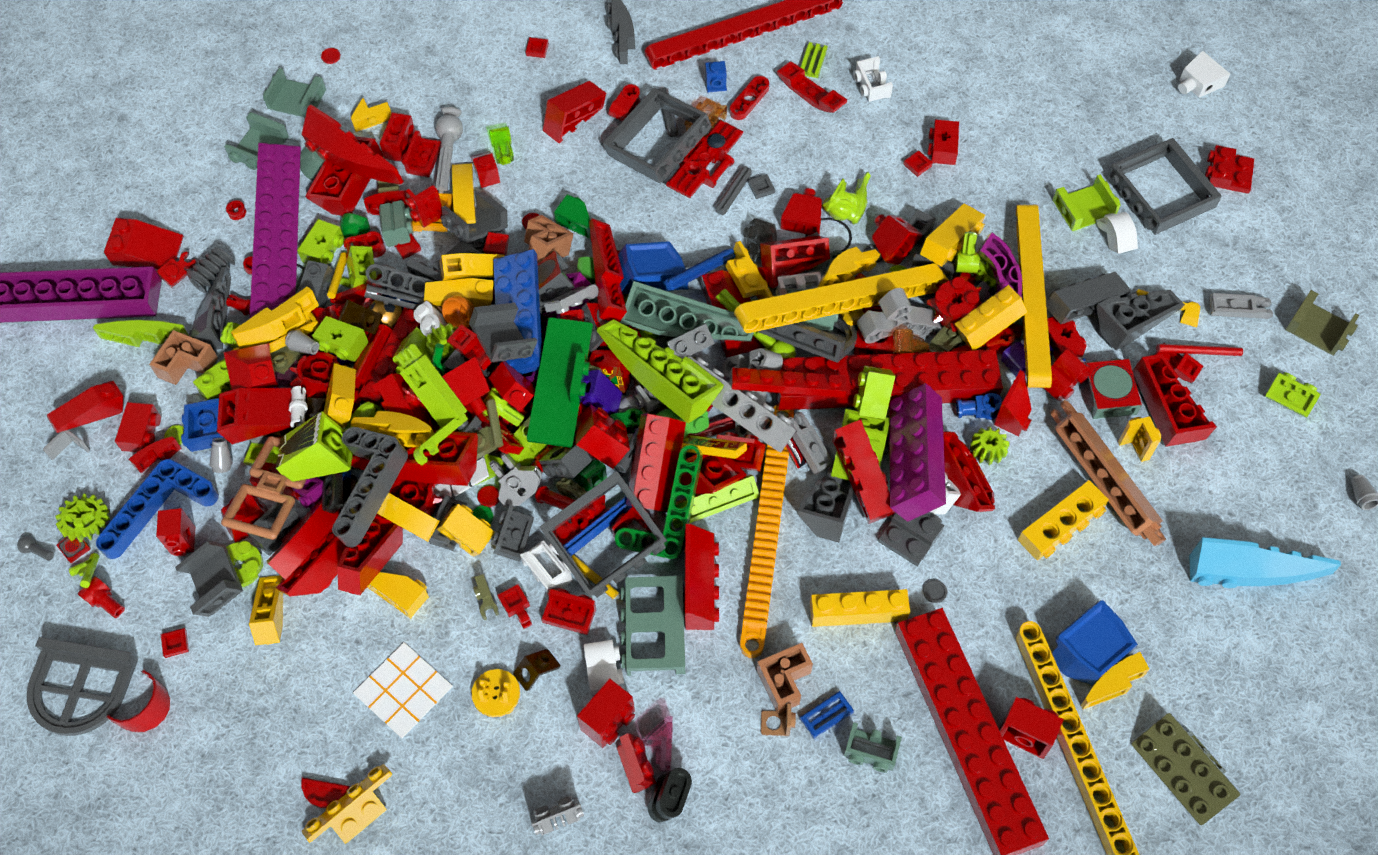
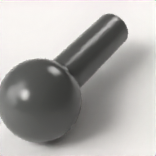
M23 536L17 542V548L21 553L31 552L47 561L52 560L54 557L53 552L37 545L36 540L31 536Z

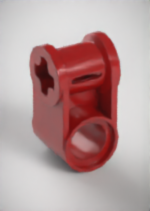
M634 84L626 85L616 100L612 102L609 116L623 122L640 103L639 87Z
M375 231L348 237L343 242L344 247L347 249L346 260L350 246H352L351 243H353V246L372 247L374 258L381 257L386 252V246L381 235Z

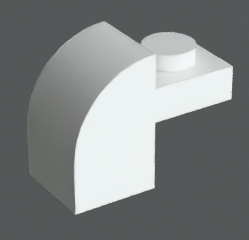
M1127 212L1107 214L1104 218L1096 220L1097 227L1107 232L1110 250L1119 254L1138 249L1136 228Z

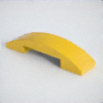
M390 493L387 494L377 514L427 542L440 522Z

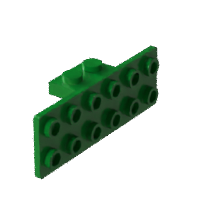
M551 317L548 319L527 433V442L570 448L573 446L581 396H585L587 383L584 382V377L589 375L590 362H587L593 330L592 323Z

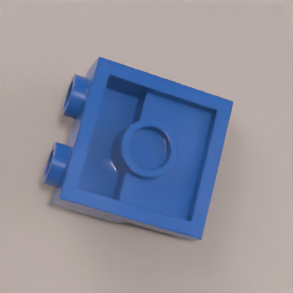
M219 398L184 405V414H182L184 433L181 435L183 445L191 452L212 448V440L214 438H224L217 432Z

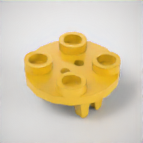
M493 669L481 674L474 682L471 690L472 701L476 709L489 717H501L510 714L520 698V685L517 679L510 672L502 669Z

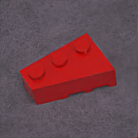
M589 80L550 98L546 104L543 132L560 144L563 141L562 137L569 131L573 133L577 130L575 128L577 124L582 120L588 121L604 107L606 92Z
M817 235L760 243L762 266L768 271V287L771 288L778 286V277L797 275L830 259L828 237Z

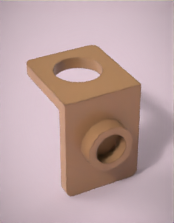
M787 703L786 711L779 714L776 711H762V735L790 736V730L795 728L796 713L791 712V703ZM775 716L780 719L781 726L779 729L771 730L767 727L766 721L769 717Z

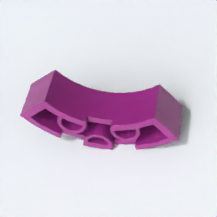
M991 232L977 253L989 264L996 280V293L1009 285L1022 298V275L1019 264H1017L1007 244Z

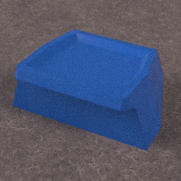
M670 241L625 244L618 254L624 276L620 283L622 295L630 293L633 281L668 291L664 284L666 279L686 270L681 256ZM688 283L675 290L689 289Z
M1099 600L1056 636L1058 647L1052 652V655L1062 674L1092 686L1109 669L1130 654L1138 644L1119 616L1104 600Z

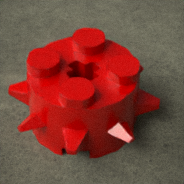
M956 277L942 285L937 284L938 290L936 291L935 298L927 300V305L936 310L933 322H940L946 328L951 327L952 332H956L955 323L983 304V302L979 301V292L982 288L980 286L975 288L973 284L965 281L964 278Z
M317 352L313 356H303L298 361L297 367H290V370L297 374V378L290 383V386H301V393L304 387L306 389V397L326 399L333 364L340 365L337 362V357L326 352Z
M396 478L389 491L390 494L430 516L434 514L437 503L443 501V498L435 495L433 489L436 484Z

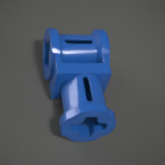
M996 393L976 396L975 400H961L957 398V417L962 418V416L975 415V418L996 419L1003 402L1002 398Z

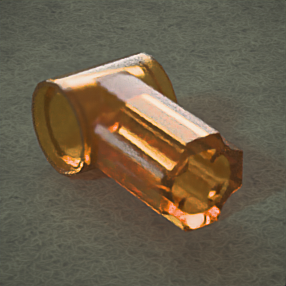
M897 329L893 331V354L925 353L928 351V343L923 338L913 335V330Z

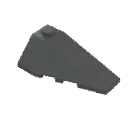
M221 267L193 321V328L189 332L190 337L210 344L213 350L223 349L224 344L220 338L222 330L226 326L228 311L226 301L229 298L231 276L226 267Z
M1171 290L1153 291L1147 295L1140 296L1130 294L1129 297L1122 298L1119 295L1112 296L1096 306L1101 335L1115 350H1118L1179 311L1185 304Z
M832 465L827 470L826 475L821 480H818L810 491L803 495L797 514L817 537L839 543L854 490L849 480L831 476Z

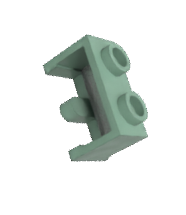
M853 722L844 754L845 757L849 758L848 761L856 765H863V762L871 764L874 770L887 773L888 770L893 771L902 737L897 735L894 741L881 737L882 732L878 730H872L871 733L857 730L858 723Z

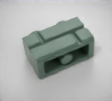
M402 200L392 202V204H381L379 206L381 230L386 246L391 247L398 245V243H410V234L414 233L412 222L409 221L412 220L409 214L410 208H406Z

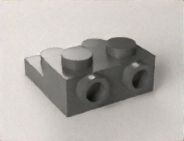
M895 513L891 523L883 532L878 542L918 567L941 535L944 525L942 520L935 514H930V516L924 514L907 522Z

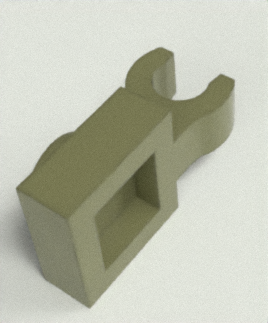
M484 574L474 577L477 586L473 587L477 600H483V604L480 607L481 617L483 620H487L485 613L488 609H493L495 615H499L498 607L492 599Z

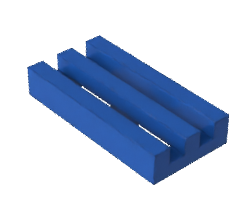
M839 691L800 716L799 719L805 725L807 731L810 732L812 738L815 739L853 714L854 709ZM838 699L841 701L840 704L811 723L808 721L809 718ZM842 708H846L844 712L815 730L813 728Z

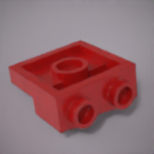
M1216 145L1214 150L1209 151L1207 162H1210V166L1208 165L1205 176L1214 187L1249 194L1255 158L1236 155L1237 149Z

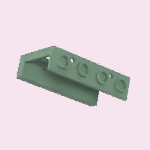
M683 576L625 577V586H621V600H626V608H621V621L626 623V631H621L622 645H626V654H622V669L626 668L627 676H631V671L676 670V674H686ZM634 587H662L664 589V610L662 612L633 613L631 611V589ZM636 632H663L665 634V656L663 658L651 659L632 658L631 635Z

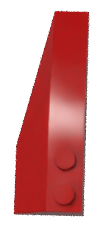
M313 105L308 106L302 129V136L306 141L304 144L312 153L314 151L317 152L324 161L329 160L333 164L354 174L400 185L404 182L396 167L378 153L375 155L364 142L360 144L353 133L350 131L345 133L340 129L342 126L338 121Z
M452 432L439 443V452L435 455H431L427 449L423 450L424 456L427 457V462L423 465L417 463L414 458V450L417 447H404L408 452V458L397 478L422 483L468 486L476 471L477 433ZM352 454L351 466L365 470L370 460Z

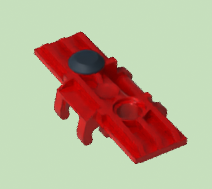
M720 119L706 137L703 136L696 146L684 157L683 161L679 163L680 168L666 183V186L688 198H691L702 184L714 188L720 176L729 166L734 164V159L727 153L743 135L744 131ZM717 161H720L721 164L709 176V170L706 169L709 163L715 164Z

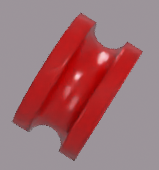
M239 200L231 201L226 206V212L232 220H240L247 213L244 204Z

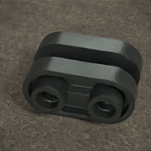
M339 473L327 475L322 485V509L332 514L338 511V514H340L358 481L349 477L343 481V476Z
M675 768L658 778L648 805V813L654 821L665 822L681 814L692 785V779L687 770Z

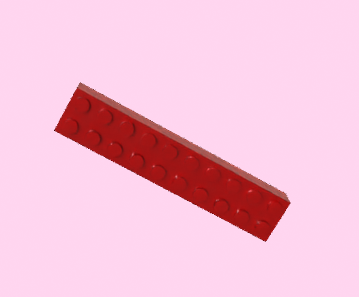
M996 350L845 356L838 363L824 357L783 358V364L779 371L846 376V397L776 393L778 410L853 407L854 396L858 394L860 387L858 386V377L860 372H863L864 366L889 369L894 373L895 380L890 401L925 383L942 397V404L956 403L957 398L961 400H975L976 396H985L988 393H996L1000 396L1003 384Z
M943 607L899 622L895 634L993 855H1019L1043 846L1049 840L1047 832Z

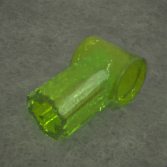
M509 126L489 129L497 164H510L514 161V155L511 148L512 141Z

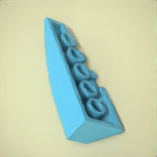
M1205 537L1201 538L1189 555L1191 582H1198L1201 586L1222 584L1224 588L1272 586L1302 582L1333 574L1341 566V561L1315 555L1304 558L1301 552L1297 551L1281 553L1278 547L1270 546L1267 550L1259 548V544L1254 542Z

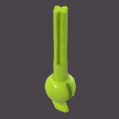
M726 289L716 296L728 311L734 312L741 305ZM759 331L754 332L753 336L767 350L779 353L782 358L796 357V349L793 345L780 340L777 341L775 338L759 333Z

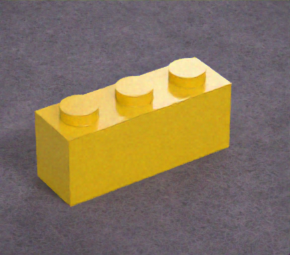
M1007 285L956 322L955 326L964 342L975 351L1028 312L1022 298Z

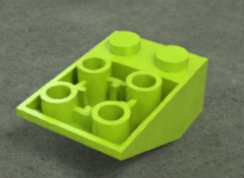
M845 409L841 427L861 419L872 449L878 457L879 466H881L890 418L880 419L860 416L858 411ZM836 451L831 476L849 480Z

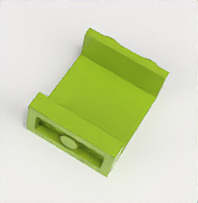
M1101 174L1096 176L1093 186L1069 194L1064 187L1056 189L1052 200L1071 231L1096 224L1097 219L1104 218L1107 214H1117L1121 206L1119 199L1114 196L1108 182L1103 179Z

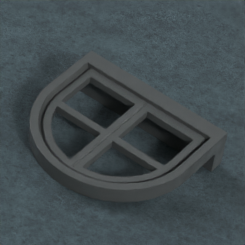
M838 316L837 322H834V326L842 331L845 337L827 330H818L800 322L759 331V333L837 363L854 349L857 340L856 329L853 325H848L840 316Z
M42 637L38 638L35 646L41 652L30 677L26 696L28 709L34 720L49 732L63 736L85 734L106 723L109 720L106 716L112 717L122 704L138 659L131 652ZM53 661L81 665L72 690L44 686ZM91 667L119 672L110 697L82 692ZM42 691L69 696L60 721L52 718L46 712L42 702ZM79 698L106 702L91 717L78 722H70Z

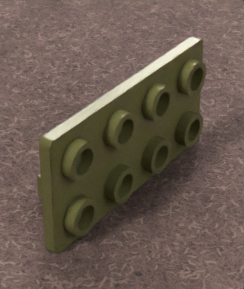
M1171 713L1166 714L1132 742L1135 750L1199 825H1204L1241 795L1224 775L1227 771L1193 732H1187Z

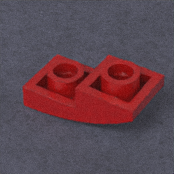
M405 190L382 192L364 198L367 213L373 215H380L379 206L381 204H392L395 201H404L405 207L408 208L405 201L407 199Z

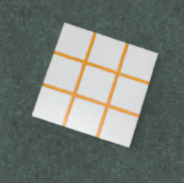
M403 643L353 694L398 736L403 738L453 686L406 643Z

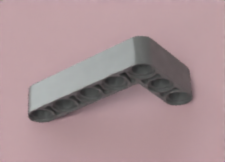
M468 249L464 252L480 254L476 249ZM379 264L370 265L365 274L366 283L371 286L384 289L389 287L392 288V291L423 299L424 291L416 293L413 291L412 286L420 284L425 289L426 282H436ZM377 271L381 274V278L373 280L369 274ZM395 277L400 278L403 284L396 287L392 285L391 279Z
M351 427L343 433L342 442L355 456L370 461L332 527L333 534L347 547H355L362 541L408 458V452L395 437L358 427Z

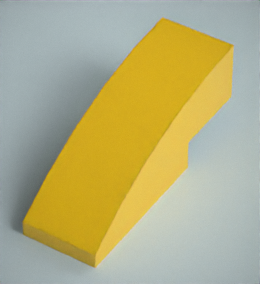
M1141 652L1125 658L1102 675L1080 705L1082 710L1126 694L1132 687L1130 681L1144 677L1149 671V667Z

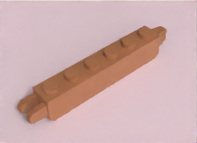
M1067 400L1061 402L1060 405L1068 416L1065 418L1057 409L1052 410L1050 413L1058 424L1055 426L1057 433L1100 491L1109 499L1108 502L1131 533L1135 536L1141 535L1143 539L1148 538L1154 546L1162 544L1167 539L1160 530L1162 527L1160 523L1163 522L1161 517L1082 413H1078Z

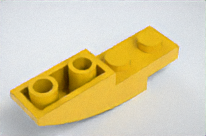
M858 247L842 252L832 261L821 278L818 287L852 281L854 275L864 271H871L876 266V261L880 254L876 249L861 252Z
M305 287L271 311L266 307L231 331V334L240 349L269 342L306 322L304 316L318 307L319 304L313 291L309 287Z
M377 411L374 417H353L350 423L352 427L393 436L403 447H419L434 434L432 428L420 419L390 411Z

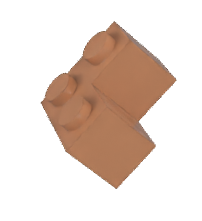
M540 215L528 220L524 242L529 245L528 250L534 249L536 251L537 263H539L553 251H556L562 258L568 256L574 233Z
M173 330L149 365L157 378L177 385L188 368L203 374L213 367L218 357L210 344Z
M803 643L757 661V673L777 714L786 711L787 703H791V708L800 705L801 694L794 681L811 674L813 666Z

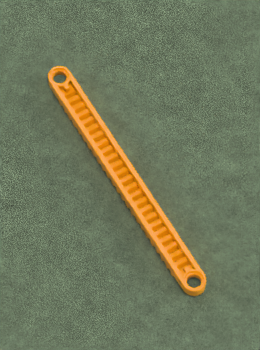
M778 404L773 407L775 409L773 412L775 416H777L778 412L785 411L789 414V417L794 418V410H778ZM767 444L740 640V650L748 658H756L764 650L789 451L786 446L780 453ZM749 640H755L758 642L759 648L755 651H750L746 648L745 644Z

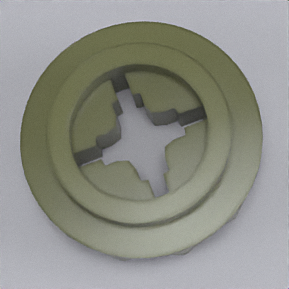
M562 478L556 484L561 495L573 500H577L587 493L585 488L581 487L579 483H575L572 479Z

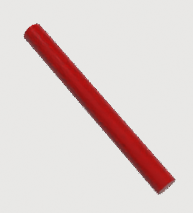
M1157 344L1156 346L1157 353L1243 355V348L1174 344Z

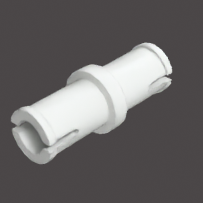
M295 386L291 390L292 400L289 404L291 428L295 427V422L296 428L305 422V413L308 410L307 403L305 402L306 389L303 387L301 393V386Z

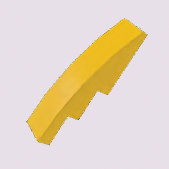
M472 163L452 165L454 213L467 224L476 223Z

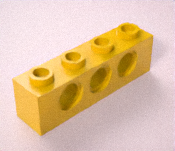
M1088 480L1023 530L1018 541L1037 561L1043 556L1047 559L1056 551L1055 547L1059 543L1065 545L1072 539V533L1076 530L1079 532L1083 531L1090 524V519L1093 517L1096 519L1100 518L1106 512L1105 506L1109 499ZM1077 507L1084 508L1086 512L1080 511ZM1060 520H1066L1069 525L1063 524ZM1043 533H1049L1053 538H1048Z

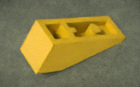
M467 278L426 282L424 302L428 301L432 305L443 306L444 301L449 297L460 295L471 301L474 307L489 306L493 300V280Z
M334 363L323 412L340 427L345 428L351 419L354 404L356 369Z
M379 572L367 587L410 619L429 598L426 592L427 587L418 579L413 581L408 576Z
M281 575L259 578L249 620L255 645L280 643L283 629V593L278 591L276 587L281 582Z

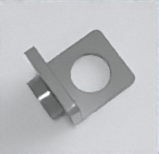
M65 430L54 436L43 448V451L53 460L72 441L87 453L90 449L69 430Z

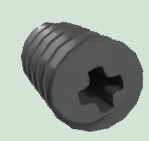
M213 247L211 253L205 254V259H200L199 264H195L193 270L187 272V276L199 291L206 293L203 286L211 288L212 285L209 281H215V275L219 273L221 267H226L229 271L230 268L227 263L235 265V262L225 251Z

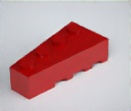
M1163 354L1144 356L1140 359L1132 371L1156 427L1160 431L1165 447L1207 439L1217 426L1213 421L1209 422L1204 415L1205 410L1200 404L1197 405L1190 396V390L1179 382L1178 374Z
M376 514L362 541L355 547L344 548L337 566L338 590L361 595L403 544V528Z

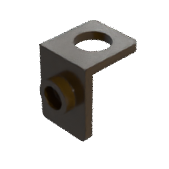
M347 300L339 320L374 335L383 315ZM370 316H374V324L371 327H367V319Z
M544 649L524 656L513 675L525 691H529L540 675L555 671L561 665L548 649ZM524 668L530 673L529 681L523 678L522 671Z

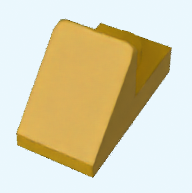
M362 98L351 116L355 132L389 121L391 110L387 102L368 108L364 98Z

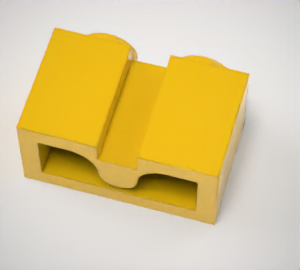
M457 504L450 509L436 530L448 539L454 540L459 544L460 548L475 557L482 552L495 531L491 529V525L487 521L472 515L473 511L470 508Z

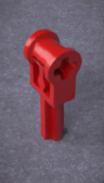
M1005 328L976 350H996V354L1002 355L1014 342L1015 334L1011 329ZM968 345L952 349V351H973Z

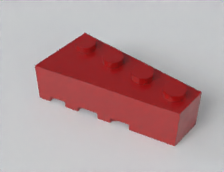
M391 373L372 385L375 393L380 392L384 399L381 404L385 411L389 410L390 412L402 413L418 418L428 424L433 431H437L440 428L423 403L419 406H414L404 400L405 392L402 388H410V386L401 374Z
M861 419L835 429L832 442L868 524L893 515L895 512L890 508L888 480L880 469L878 457L872 449Z

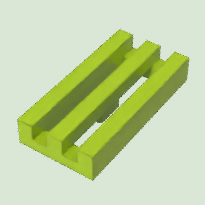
M812 42L808 43L801 64L802 69L805 70L811 50H814L808 71H805V76L819 77L827 53V45L820 47V44L816 43V46H814ZM818 51L822 53L816 71L812 73Z

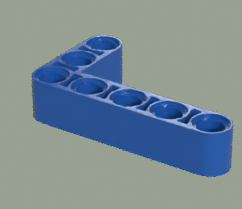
M165 459L154 468L98 536L96 546L108 559L120 557L174 490L205 507L214 505L219 498V494L209 480L173 460Z

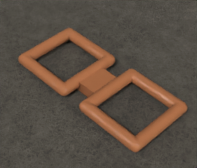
M273 436L267 438L249 470V474L252 477L259 478L260 481L257 487L249 484H242L221 520V524L224 527L271 540L277 538L295 504L294 497L282 494L285 487L302 489L307 480L292 482L286 476L261 469L273 447L280 446V438ZM247 494L283 504L270 529L234 519Z

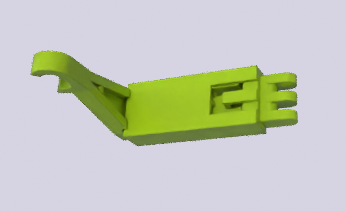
M410 344L396 355L397 360L404 368L400 374L440 426L433 435L414 450L415 460L420 465H423L427 462V457L424 456L423 450L427 449L431 455L438 453L437 444L467 421L468 418L464 414L467 412L466 408L427 356L423 355L416 345Z

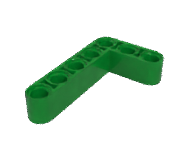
M687 445L679 453L663 535L667 539V542L664 544L666 548L656 556L673 559L680 556L684 551L686 524L690 522L703 459L702 451L696 446ZM690 449L695 450L697 453V458L692 463L688 462L685 458L686 452ZM685 472L690 473L692 476V482L687 486L681 482V476ZM680 495L687 498V506L683 509L679 508L676 504V499ZM675 518L680 519L683 523L680 531L673 530L671 526ZM626 527L616 532L615 542L622 549L641 552L646 548L644 545L646 537L650 536L655 541L657 538L653 532ZM626 531L632 535V542L629 545L624 544L622 541V534ZM670 541L678 545L676 554H670L667 551V544Z

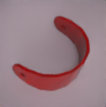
M145 670L141 672L153 680L154 686L152 697L147 706L139 714L126 720H118L109 715L106 716L107 719L131 732H146L156 728L165 720L170 710V696L167 689Z

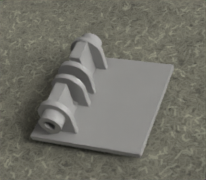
M568 796L557 801L558 805L549 809L548 806H543L534 810V815L530 816V820L536 835L541 834L543 836L554 831L550 819H553L555 828L558 830L559 828L555 817L560 816L563 827H565L562 814H565L568 825L580 821V817H583L584 814L578 798L572 799V796Z

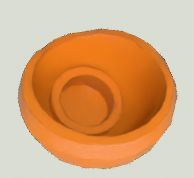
M460 295L451 296L446 299L442 306L445 322L457 327L461 324L466 328L470 327L469 322L474 310L473 303Z

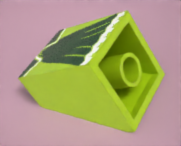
M321 411L281 437L276 469L281 475L286 476L292 482L350 470L353 453L342 442V435L345 430Z

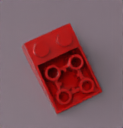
M237 388L219 394L217 432L233 445L291 428L289 404L292 400V388Z

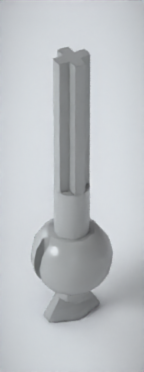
M454 107L442 108L444 116L440 117L436 123V134L442 140L435 185L439 193L448 190L453 144L461 138L463 133V125L458 118L462 111Z

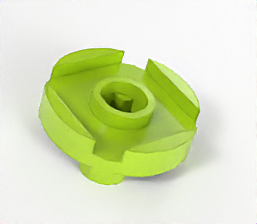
M248 541L228 545L226 548L233 566L238 560L241 562L245 561L241 569L238 570L234 567L241 586L245 587L252 584L258 578V574L263 568L261 553Z

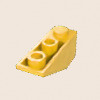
M474 253L441 255L439 263L442 281L467 278H493L494 259L504 257V255Z

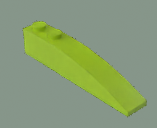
M614 319L597 328L598 334L628 371L658 400L687 423L703 415L724 387V384L686 356L683 359L674 354V350L668 347L663 349L655 345L656 341L653 339L638 336L637 331Z

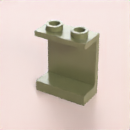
M1310 290L1285 330L1334 356L1337 350H1344L1349 342L1346 339L1347 335L1352 336L1357 329L1358 324L1355 322L1359 315L1355 313L1349 322L1313 304L1319 294Z

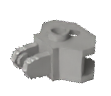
M502 453L500 454L501 458L510 470L505 472L499 463L494 460L489 463L492 470L500 478L498 482L501 484L498 499L504 506H519L537 492L542 472L537 466H522L519 462L516 464L509 454Z

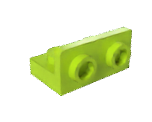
M1287 372L1283 374L1278 373L1264 397L1307 418L1321 393L1317 392V388L1309 383H1304L1303 385L1295 381L1296 377Z

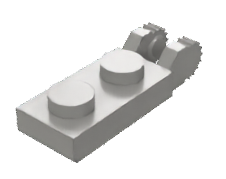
M592 284L569 291L546 302L544 305L546 312L556 311L557 314L569 310V306L574 307L582 304V301L587 298L593 299L597 297L599 288Z
M1212 293L1209 297L1211 316L1262 319L1273 317L1272 310L1257 308H1268L1271 305L1269 298L1255 297V295Z
M799 412L794 415V418L787 417L792 421L790 426L796 430L792 437L814 475L831 467L834 464L831 456L804 414Z

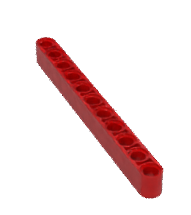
M784 0L653 43L646 47L644 53L651 67L657 70L658 67L662 66L663 68L675 64L674 62L680 60L681 62L693 58L692 56L694 55L699 56L710 52L712 49L717 50L728 46L727 44H735L744 41L745 38L762 35L766 31L771 32L780 29L782 26L786 27L797 23V21L813 18L818 14L823 15L832 12L831 10L833 9L838 10L842 6L843 1Z

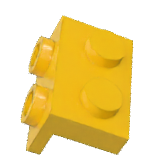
M1150 416L1144 418L1135 417L1128 421L1118 440V444L1121 446L1132 443L1140 461L1143 462L1150 460L1161 441V434L1159 429L1155 428Z

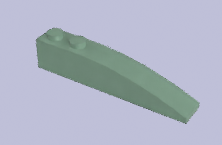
M633 281L625 305L627 313L620 321L622 324L668 337H677L704 323L707 324L712 338L717 340L751 342L754 332L746 333L743 330L734 312Z

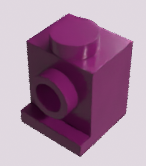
M316 477L306 480L302 489L292 488L293 491L299 493V501L305 508H310L311 510L322 499V485L324 481Z

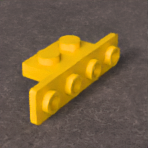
M737 241L733 249L736 256L733 260L727 261L725 267L743 298L757 296L758 300L775 297L769 290L767 282L759 273L757 265L750 258L748 250L741 241Z
M385 764L373 768L364 780L352 785L347 790V794L339 800L331 802L325 812L309 820L301 831L309 843L331 826L346 844L387 809L372 792L392 776L391 771Z

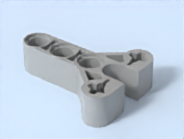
M895 288L879 300L882 312L868 310L857 321L865 343H874L882 338L896 334L929 338V335L934 334L936 336L942 329L939 322H933L936 316L934 311L911 306L903 288Z
M760 348L750 351V357L739 354L727 358L723 364V373L732 380L733 367L779 371L783 364V358L779 353ZM739 390V391H741L742 393L745 394V392L748 391V390ZM749 391L758 398L756 402L759 405H762L763 402L766 403V392ZM755 409L751 410L749 417L753 416ZM735 421V433L739 437L745 438V435L755 436Z

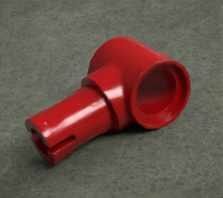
M96 576L91 579L88 588H82L77 593L92 607H101L114 618H118L125 611V608L111 596L112 594L109 592L111 589Z

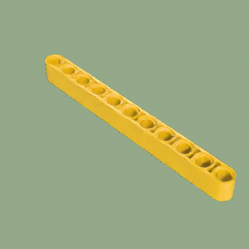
M1038 204L1016 205L1018 262L1022 275L1021 296L1028 312L1022 316L1027 388H1051L1052 371Z
M936 263L746 302L735 309L734 315L746 333H752L880 305L879 300L895 288H903L907 298L936 293L938 290L937 284L942 285L949 280Z
M1026 621L1021 625L1016 634L1017 645L1044 708L1055 711L1059 717L1064 719L1063 722H1068L1072 726L1073 730H1067L1061 725L1057 739L1107 855H1139L1044 634L1037 623ZM1028 632L1032 634L1034 639L1026 638L1023 633ZM1033 654L1040 655L1043 661L1034 659ZM1042 677H1049L1053 684L1044 682ZM1052 699L1061 701L1063 707L1054 705ZM1072 745L1079 746L1083 754L1074 752ZM1082 769L1090 770L1093 778H1087L1083 774ZM1093 793L1100 794L1103 798V803L1097 802L1093 798ZM1104 817H1108L1113 821V828L1108 827L1104 823ZM1114 842L1121 843L1124 846L1125 852H1118Z

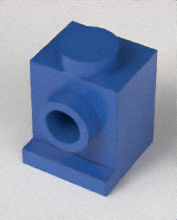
M725 61L706 62L705 79L707 93L727 91Z

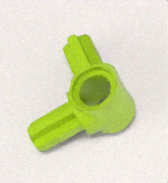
M964 233L963 248L956 254L955 272L978 273L980 257L975 252L977 233Z
M491 388L483 399L485 405L487 400L494 399L498 417L500 415L513 425L519 426L524 419V415L509 406L508 402L500 396L496 388ZM488 410L484 412V414L487 416H489Z

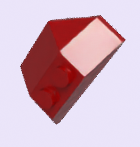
M943 432L945 473L961 494L953 505L975 512L993 511L995 509L994 492L976 458L973 457L968 447L958 439L959 437L955 432Z
M331 528L286 580L282 577L276 589L290 597L321 593L330 586L332 580L338 575L337 566L344 548H347V546L333 534Z

